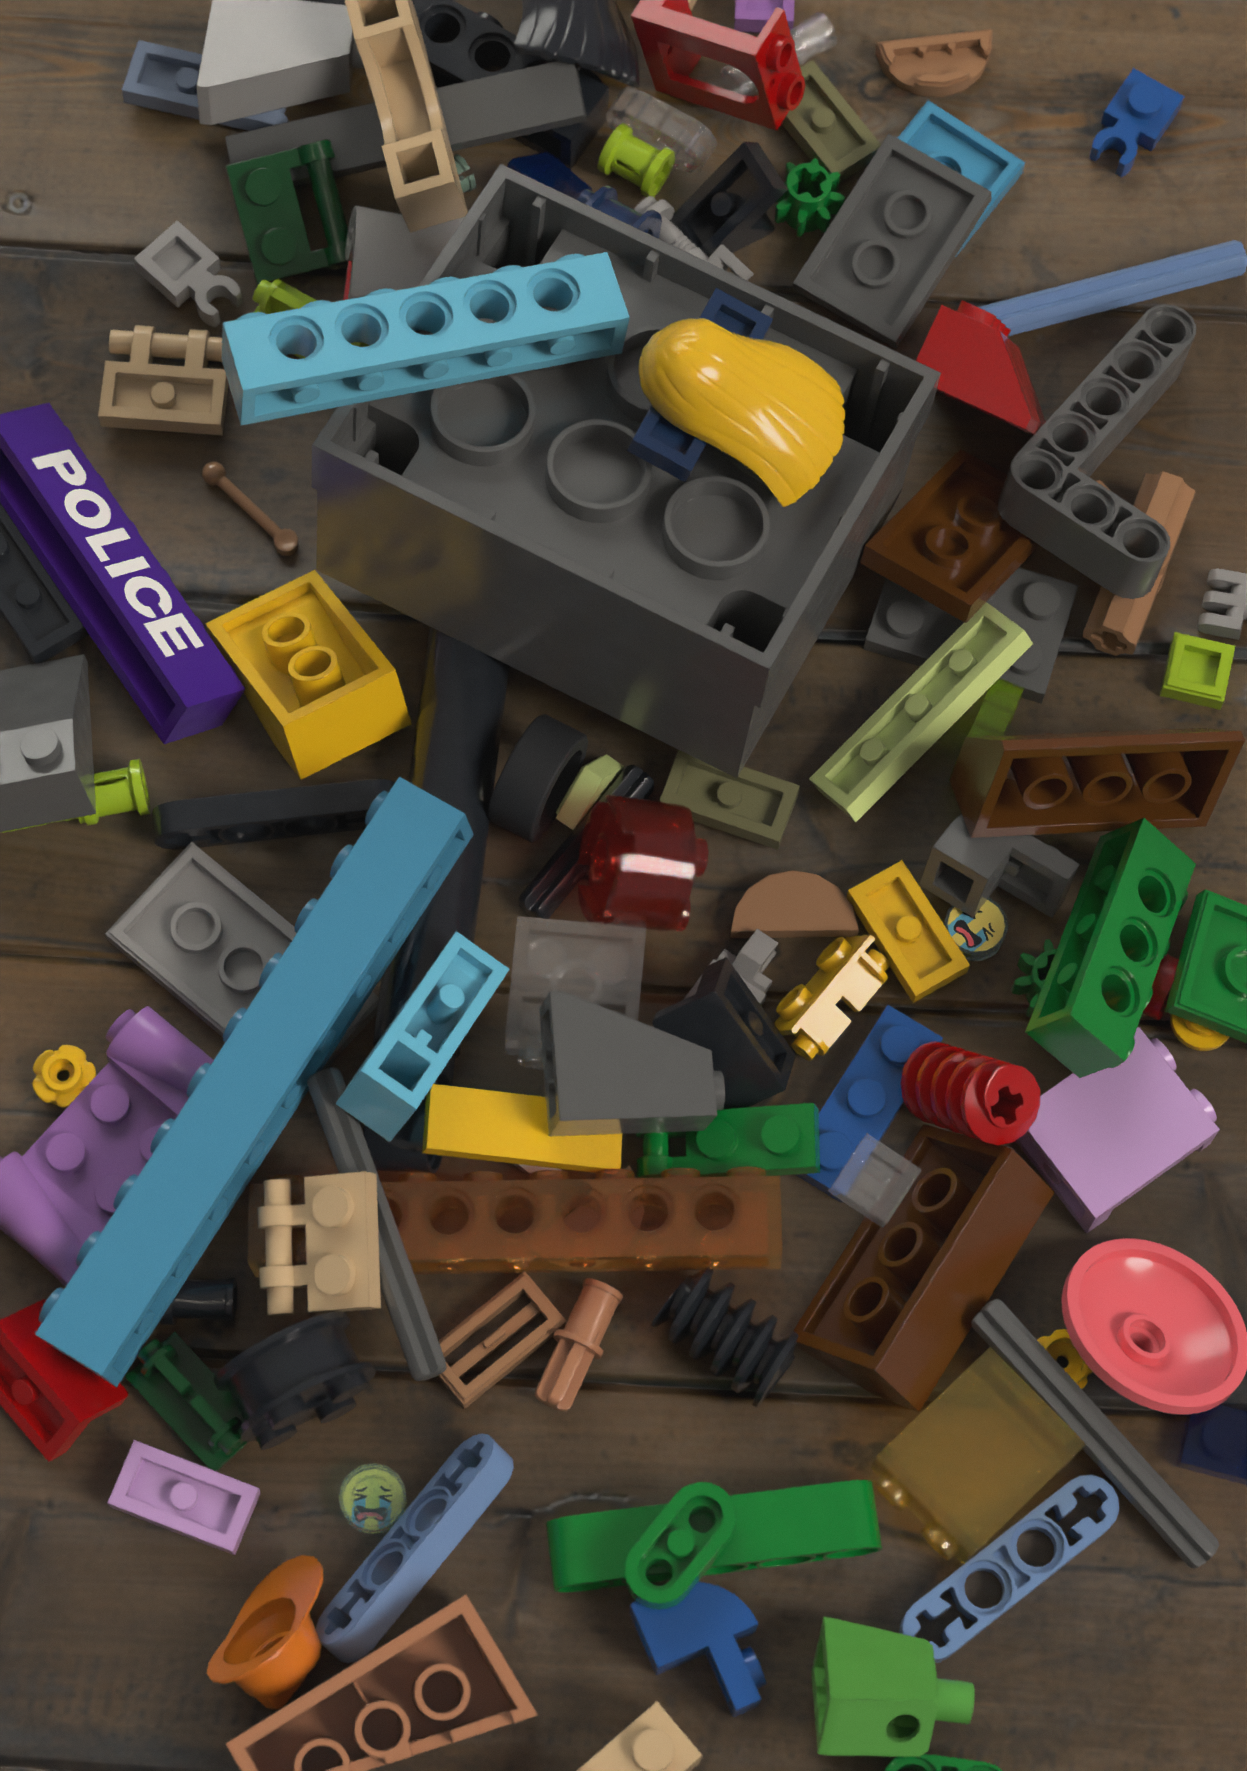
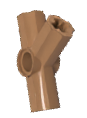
M1164 471L1159 474H1145L1133 506L1156 520L1166 529L1170 537V549L1151 592L1144 597L1136 599L1122 598L1101 586L1083 631V637L1094 644L1097 650L1114 656L1125 653L1133 655L1155 597L1162 587L1169 561L1195 497V490L1190 488L1181 477ZM1101 480L1096 481L1105 488H1107V486Z

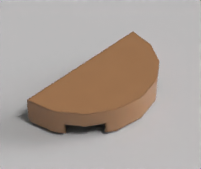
M992 29L877 42L875 55L883 73L899 88L918 96L942 98L966 90L981 77L990 59Z
M791 870L768 875L748 888L735 908L730 938H750L756 929H759L771 938L852 937L858 935L859 929L853 906L837 886L817 874Z

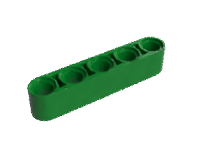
M850 1480L730 1495L736 1508L735 1533L730 1543L703 1576L851 1558L881 1551L882 1542L873 1482L870 1480ZM668 1503L577 1514L547 1521L546 1531L554 1591L570 1593L627 1586L624 1570L626 1557L634 1544ZM700 1512L691 1517L689 1524L693 1530L703 1533L711 1530L715 1525V1521L711 1515ZM655 1565L648 1570L646 1578L650 1583L669 1581L672 1578V1572L666 1566Z

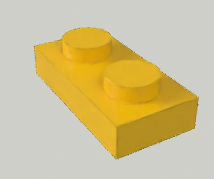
M903 860L848 890L847 900L853 906L855 913L869 935L875 938L874 943L881 954L889 960L890 968L913 1003L968 972L969 962Z

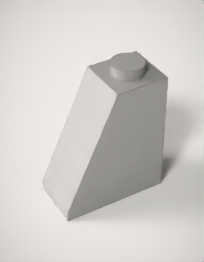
M212 0L197 80L200 124L214 125L350 92L354 68L364 69V65L354 39L346 5L301 0Z

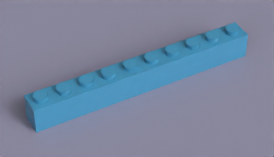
M401 777L397 779L389 793L382 791L374 799L366 814L365 824L367 827L354 846L348 844L340 851L330 871V878L332 880L319 900L316 898L311 899L304 906L295 923L294 930L297 934L284 954L276 953L268 961L259 979L261 989L248 1009L242 1007L232 1016L223 1034L225 1044L212 1064L204 1063L196 1071L187 1088L188 1101L175 1120L169 1118L158 1129L150 1146V1152L153 1153L139 1176L133 1174L122 1184L113 1203L116 1211L102 1232L95 1231L87 1238L78 1253L76 1264L79 1267L65 1289L61 1287L56 1289L41 1309L39 1322L42 1324L35 1335L115 1387L121 1382L309 1090L307 1085L308 1077L323 1069L474 835L465 813Z

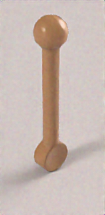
M211 461L204 466L202 470L204 481L209 485H218L274 539L275 550L279 554L289 556L297 551L299 546L297 534L291 529H281L226 477V470L222 464Z

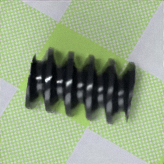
M707 1266L693 1276L690 1274L679 1285L653 1319L651 1326L655 1328L672 1318L673 1322L668 1339L674 1344L693 1334L694 1338L689 1356L696 1361L715 1351L710 1372L718 1377L735 1367L736 1372L731 1389L738 1394L756 1383L758 1386L752 1405L757 1408L774 1389L796 1358L793 1353L799 1335L792 1331L775 1341L772 1336L778 1319L774 1315H770L756 1325L753 1324L751 1319L757 1302L750 1298L736 1308L730 1306L735 1285L729 1282L712 1292L709 1286L714 1269L711 1266Z

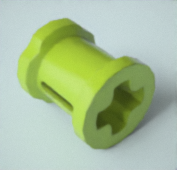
M622 123L607 140L600 154L597 169L605 175L614 172L641 187V194L646 198L649 196L655 197L669 177L676 156L675 152L667 147L659 150L633 135V129Z

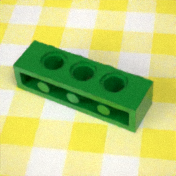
M1144 817L1100 836L1025 1032L1079 1078L1106 1068H1115L1125 1062L1131 1054L1135 1045L1134 1035L1141 1015L1153 995L1152 985L1159 965L1171 945L1170 935L1177 915L1188 898L1187 888L1196 863Z

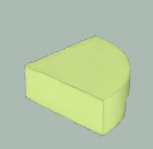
M607 754L582 766L556 811V819L574 830L616 780L624 766Z

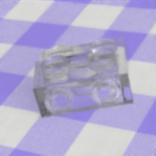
M517 916L505 1033V1054L518 1055L517 1064L522 1067L544 1070L539 1008L550 991H565L638 1021L646 928Z

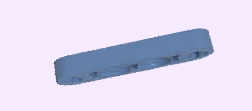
M482 1433L474 1435L455 1449L326 1607L315 1629L320 1643L339 1661L347 1664L356 1662L366 1656L377 1645L504 1488L514 1468L513 1459L492 1437Z
M1081 1475L1070 1480L914 1603L902 1618L899 1633L914 1637L921 1628L916 1619L917 1616L923 1614L926 1619L933 1621L946 1612L951 1605L941 1599L940 1596L945 1592H950L958 1611L967 1619L973 1621L974 1625L969 1629H965L959 1616L941 1634L943 1641L946 1643L945 1646L939 1648L934 1642H929L933 1645L935 1663L949 1658L1100 1538L1112 1526L1119 1512L1118 1496L1114 1488L1103 1478L1094 1475ZM1078 1491L1084 1498L1096 1494L1103 1503L1097 1510V1515L1101 1522L1096 1524L1090 1517L1083 1518L1067 1532V1534L1078 1541L1075 1545L1069 1546L1061 1527L1052 1519L1046 1517L1045 1513L1053 1510L1059 1522L1077 1505L1073 1493ZM1028 1530L1044 1532L1051 1539L1054 1547V1555L1051 1562L1043 1567L1027 1565L1017 1553L1018 1537ZM976 1571L992 1573L998 1578L1002 1586L1000 1602L991 1608L982 1609L974 1606L965 1594L964 1585L966 1578Z

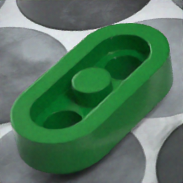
M696 1482L683 1487L674 1495L631 1548L625 1561V1581L630 1594L641 1605L652 1609H667L679 1604L730 1543L736 1529V1508L732 1498L724 1489L708 1482ZM700 1512L711 1515L715 1521L713 1528L703 1533L693 1530L689 1524L691 1517ZM655 1565H663L670 1569L672 1578L665 1585H653L646 1578L648 1570Z

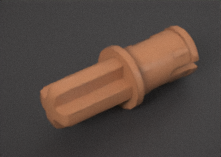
M586 1278L584 1280L583 1289L564 1329H556L553 1338L557 1341V1344L535 1390V1397L540 1402L558 1411L567 1412L571 1409L593 1359H601L603 1350L599 1345L618 1304L623 1299V1294L617 1289L595 1279Z

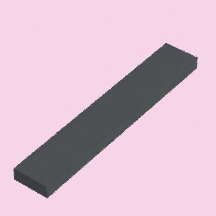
M555 61L436 88L452 151L587 121L577 64ZM375 103L225 136L230 164L330 139L335 158L330 160L335 178L386 167L382 150L384 138ZM307 166L290 170L294 187L311 183Z

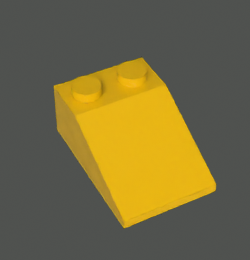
M316 570L205 623L215 645L228 664L233 667L238 679L245 687L244 694L272 742L300 780L412 724L396 669Z

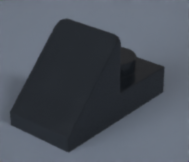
M744 141L673 214L670 221L707 256L710 257L721 244L731 253H734L770 235L775 230V226L766 212L788 188L759 143Z

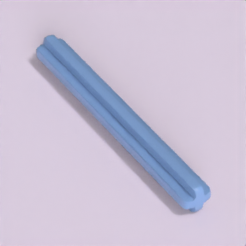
M1232 240L987 304L979 308L995 315L997 319L1001 320V323L1011 329L1008 335L1011 336L1243 275L1246 272L1247 254L1240 241Z

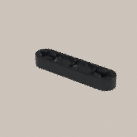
M366 779L166 802L158 805L152 811L154 843L164 849L180 850L185 849L191 842L201 848L364 830L367 827L365 818L370 805L382 791L389 793L395 782L386 779Z

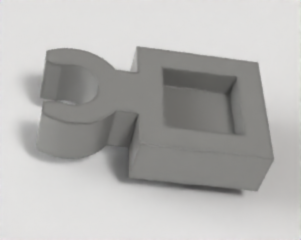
M179 221L173 223L134 258L136 271L177 308L188 298H193L196 301L199 317L209 326L216 327L220 324L219 313L210 304L214 298L225 297L236 307L243 303L238 284L227 276L216 275L221 270L219 257Z

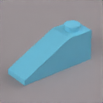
M456 931L335 1104L390 1142L418 1108L510 969Z

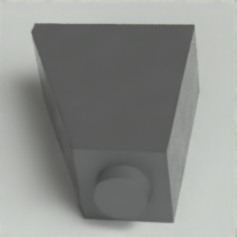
M550 991L540 1006L539 1015L549 1136L704 1131L717 1116V1110L723 1109L725 1102L724 1078L721 1071H713L711 1050L565 991Z

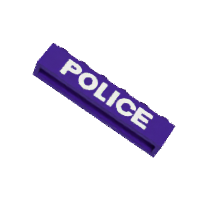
M49 402L0 414V503L162 743L167 744L222 726L245 691V687L238 679L233 667L228 664L204 629L201 620L193 613L171 581L168 572L160 565L144 542L135 524L129 520L109 491L102 476L96 472L74 440L71 431L64 425Z

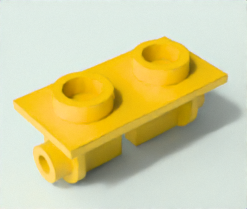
M872 935L839 937L835 939L817 958L816 965L820 969L806 986L804 984L796 986L778 1004L776 1012L780 1017L774 1022V1025L782 1035H794L796 1037L791 1046L802 1058L811 1061L816 1054L824 1056L852 1022L836 1006L840 999L854 1012H860L888 979L885 972L891 965L889 960L875 949H871L868 953L865 952L875 940Z

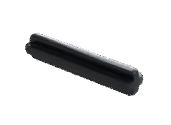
M635 765L626 766L519 896V907L528 916L540 923L550 918L654 790V780L641 768Z

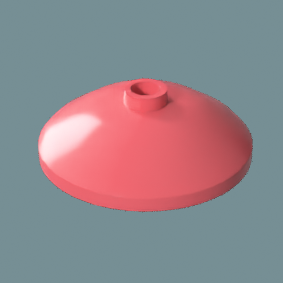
M1134 1238L1113 1239L1102 1242L1087 1250L1068 1273L1062 1290V1313L1070 1339L1092 1372L1121 1396L1144 1407L1164 1413L1194 1414L1220 1405L1236 1390L1247 1371V1329L1243 1318L1224 1287L1205 1268L1191 1258L1170 1247L1148 1240Z

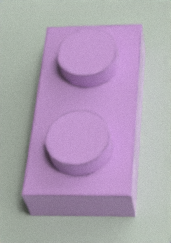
M134 1440L108 1500V1505L113 1509L235 1556L261 1492L255 1486Z

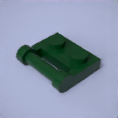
M330 139L312 142L297 148L225 166L256 286L264 279L273 282L277 279L281 280L348 263V260L345 258L348 227L330 162L331 159L335 158ZM306 166L328 245L326 248L311 251L290 174V170Z

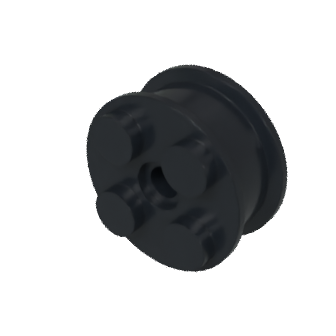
M345 1312L325 1313L287 1327L248 1348L228 1362L214 1377L216 1388L220 1391H230L245 1421L239 1428V1434L243 1441L257 1440L261 1450H266L290 1439L297 1433V1426L318 1416L321 1423H327L345 1415L356 1407L357 1404L353 1396L369 1386V1381L374 1377L376 1370L372 1363L360 1362L344 1332L350 1325V1319Z

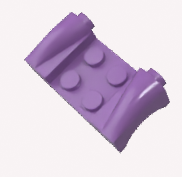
M149 1006L141 1009L138 1013L129 1009L116 1019L106 1034V1040L110 1042L106 1051L108 1064L23 1156L17 1152L10 1153L4 1159L0 1156V1230L32 1255L65 1287L79 1267L76 1264V1259L84 1242L93 1232H102L116 1211L113 1203L120 1187L131 1175L136 1174L139 1176L153 1153L150 1152V1146L156 1132L169 1118L175 1120L188 1101L187 1088L192 1077L204 1063L212 1064L214 1061Z

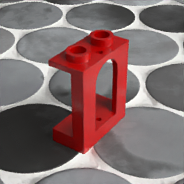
M640 0L631 14L656 91L776 131L788 112L795 110L800 104L805 91V79L802 76L795 43L791 36L784 9L776 7L758 37L693 17L688 0ZM701 56L728 64L743 72L755 84L758 96L742 95L690 78L689 75Z

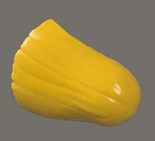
M688 318L671 323L652 335L642 350V356L639 361L640 385L644 395L655 410L679 429L715 446L750 468L765 482L783 507L795 503L806 492L813 489L820 481V477L824 475L833 462V457L839 453L843 443L845 427L843 423L845 410L842 407L844 397L840 391L841 388L837 381L820 365L795 349L772 341L748 338L732 333L704 318Z

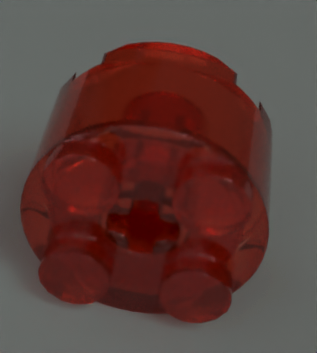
M616 795L605 796L608 803L597 802L589 814L579 850L578 864L590 866L589 886L578 884L579 904L584 917L589 922L663 932L684 931L690 918L691 906L689 897L694 877H701L704 874L709 853L706 839L696 838L691 810L682 804Z

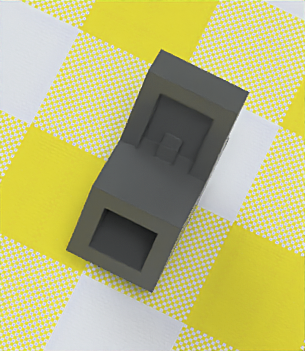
M961 814L950 824L933 846L919 886L973 918L997 886L1053 918L1064 903L1080 864L1062 854L1055 847L1047 845L1031 835L971 838Z

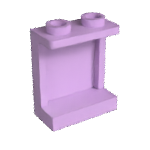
M1140 1027L1136 1029L1134 1035L1135 1045L1125 1062L1115 1068H1106L1082 1078L1072 1073L1041 1095L1040 1108L1035 1122L1026 1134L1016 1140L1017 1144L1086 1234L1104 1222L1113 1209L1195 1150L1200 1152L1209 1146L1220 1130L1214 1123L1217 1120V1116L1207 1098L1197 1089L1188 1090L1174 1072L1177 1068L1176 1063L1166 1046L1156 1038L1149 1040Z

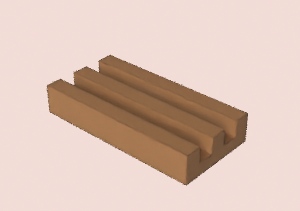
M525 1271L439 1340L445 1358L524 1293L531 1300L528 1305L450 1367L446 1362V1371L438 1375L441 1382L447 1389L451 1390L456 1396V1400L464 1409L553 1338L556 1329H564L567 1323L565 1318ZM542 1313L547 1319L470 1383L465 1385L461 1381L464 1375L539 1314Z

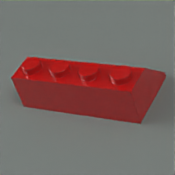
M961 300L957 311L941 305L916 359L917 362L941 373L936 391L1034 435L1046 421L1020 349L1007 338L1011 329L1001 323V320L997 319L995 315Z

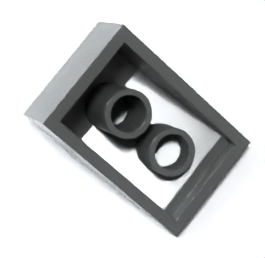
M85 655L0 670V832L96 814L88 661Z

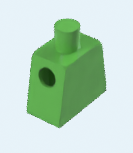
M823 1617L811 1671L818 1754L920 1757L929 1749L935 1720L967 1725L970 1723L974 1708V1684L972 1682L937 1678L933 1645L926 1639L840 1619Z

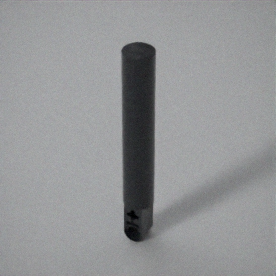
M430 626L408 782L465 813L474 835L381 977L372 1043L374 1047L454 933L457 931L472 943L475 941L490 824L488 809L495 785L510 666ZM461 1043L434 1084L452 1086L455 1058L460 1055ZM426 1096L390 1142L365 1125L364 1137L377 1171L436 1173L438 1171L443 1156L422 1153Z

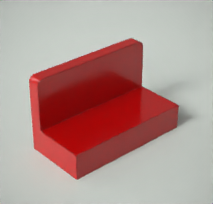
M42 1299L0 1320V1405L46 1460L50 1462L65 1454L92 1420L120 1406L128 1397V1392L121 1383L115 1387L35 1335L42 1324L39 1322V1315L47 1300Z

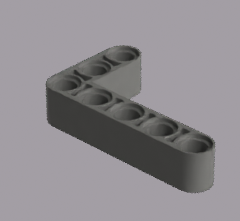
M1162 304L1149 309L1022 447L1011 462L998 499V511L1002 519L1011 527L1111 593L1122 598H1141L1151 592L1170 549V537L1160 523L1091 479L1090 476L1176 381L1182 370L1196 335V324L1192 316L1174 305Z

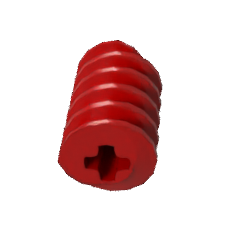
M934 1041L922 1044L912 1052L903 1068L900 1082L902 1098L909 1112L920 1121L964 1134L967 1137L979 1139L985 1143L1003 1145L1013 1143L1026 1134L1036 1120L1040 1108V1088L1035 1076L1025 1067Z

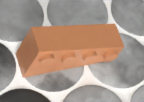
M464 1595L228 1741L226 1745L241 1771H367L538 1716L468 1596Z

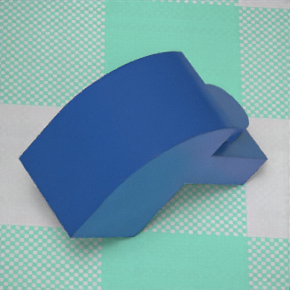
M697 1582L679 1604L667 1609L648 1608L637 1601L630 1604V1617L656 1676L706 1654L732 1717L758 1707L761 1697L757 1689L766 1685L763 1671L753 1649L747 1647L740 1650L736 1642L755 1633L758 1622L751 1610L740 1598L720 1586Z

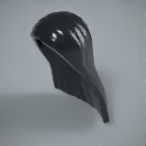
M522 0V19L514 43L518 53L540 56L550 61L556 59L568 64L577 63L582 68L608 75L618 82L631 86V88L640 87L637 49L615 0Z

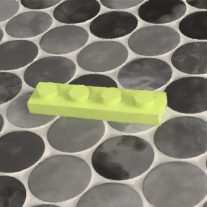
M986 602L967 623H963L882 704L809 780L821 794L857 822L1033 645V642L1024 629Z

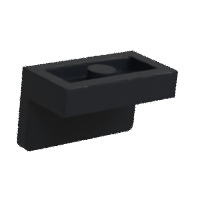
M727 957L704 968L695 995L662 1009L655 1014L652 1022L655 1028L712 1051L713 1071H721L724 1078L725 1102L723 1109L747 1108L786 1090L796 1054Z

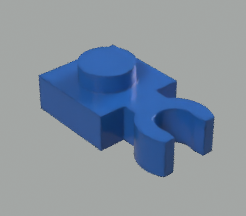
M1133 68L1104 110L1101 124L1108 128L1101 130L1095 136L1089 159L1096 162L1103 151L1107 149L1117 150L1121 153L1122 157L1118 163L1116 174L1120 177L1125 176L1133 167L1137 154V144L1152 152L1181 109L1184 96Z

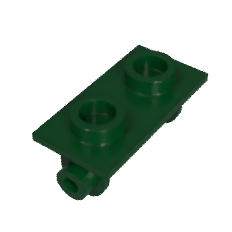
M176 1332L171 1334L163 1343H160L157 1339L151 1341L139 1352L137 1358L140 1360V1363L125 1378L207 1468L217 1472L250 1442L243 1441L239 1434V1428L245 1421L230 1391H220L216 1388L214 1384V1377L216 1375Z

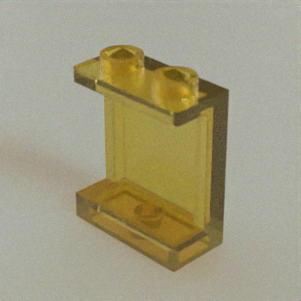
M989 1347L875 1457L871 1469L878 1477L873 1481V1484L885 1500L895 1509L902 1511L907 1506L926 1525L920 1532L927 1543L941 1557L949 1561L955 1555L960 1562L965 1564L1057 1473L1059 1474L1079 1454L1086 1443Z

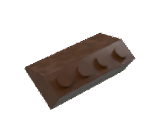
M1209 728L966 737L951 775L950 784L971 838L1114 831L1143 817L1157 829L1206 827L1245 739L1242 732L1238 730Z
M923 1124L793 1331L799 1335L796 1347L871 1394L920 1412L961 1343L969 1333L974 1316L989 1300L1053 1196L1054 1191L1014 1149L985 1143L979 1139Z

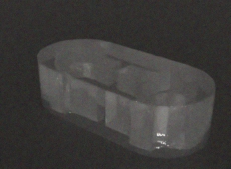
M626 87L622 89L605 115L606 121L613 131L620 124L625 123L633 129V135L659 150L666 147L673 150L676 156L673 166L688 173L700 172L717 147L715 136L704 124L636 88Z

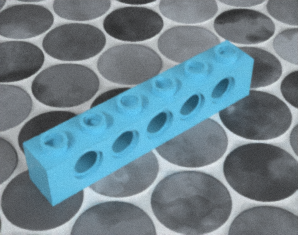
M608 252L588 256L570 254L559 258L555 262L528 267L510 265L499 268L490 274L462 279L444 277L433 281L429 285L397 291L389 288L379 289L359 298L337 302L326 300L313 301L299 309L271 314L263 312L248 313L236 320L223 322L221 359L240 424L246 425L620 354L623 350L630 317ZM542 307H552L559 311H549ZM478 319H491L496 323H486ZM417 330H425V331H429V332H431V333H433V334H432V335H422V334L416 333L415 331H417ZM352 342H362V343H366V344H368V345H370V346H367V347H357V346H354V345H352V344H350V343H352ZM299 354L306 358L292 359L286 357L285 355Z

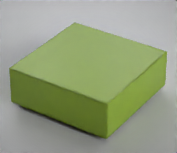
M1174 632L1159 696L1220 710L1225 699L1235 646Z

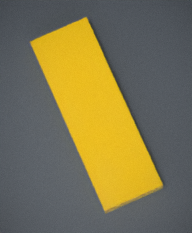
M433 1084L426 1094L422 1153L610 1175L617 1174L621 1169L622 1134L549 1136L546 1097Z

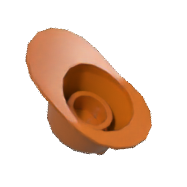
M301 1555L285 1561L272 1570L254 1588L240 1610L226 1639L218 1647L208 1663L206 1673L213 1683L226 1684L234 1681L248 1695L258 1699L266 1708L271 1710L283 1708L303 1683L308 1673L316 1665L321 1654L320 1639L309 1615L323 1582V1566L314 1556Z

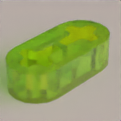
M1000 677L989 688L967 737L1005 736L1025 688Z

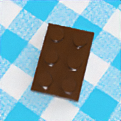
M960 449L864 546L860 563L967 623L1037 549L1039 544L1011 527L1002 519L998 511V499L1007 474Z

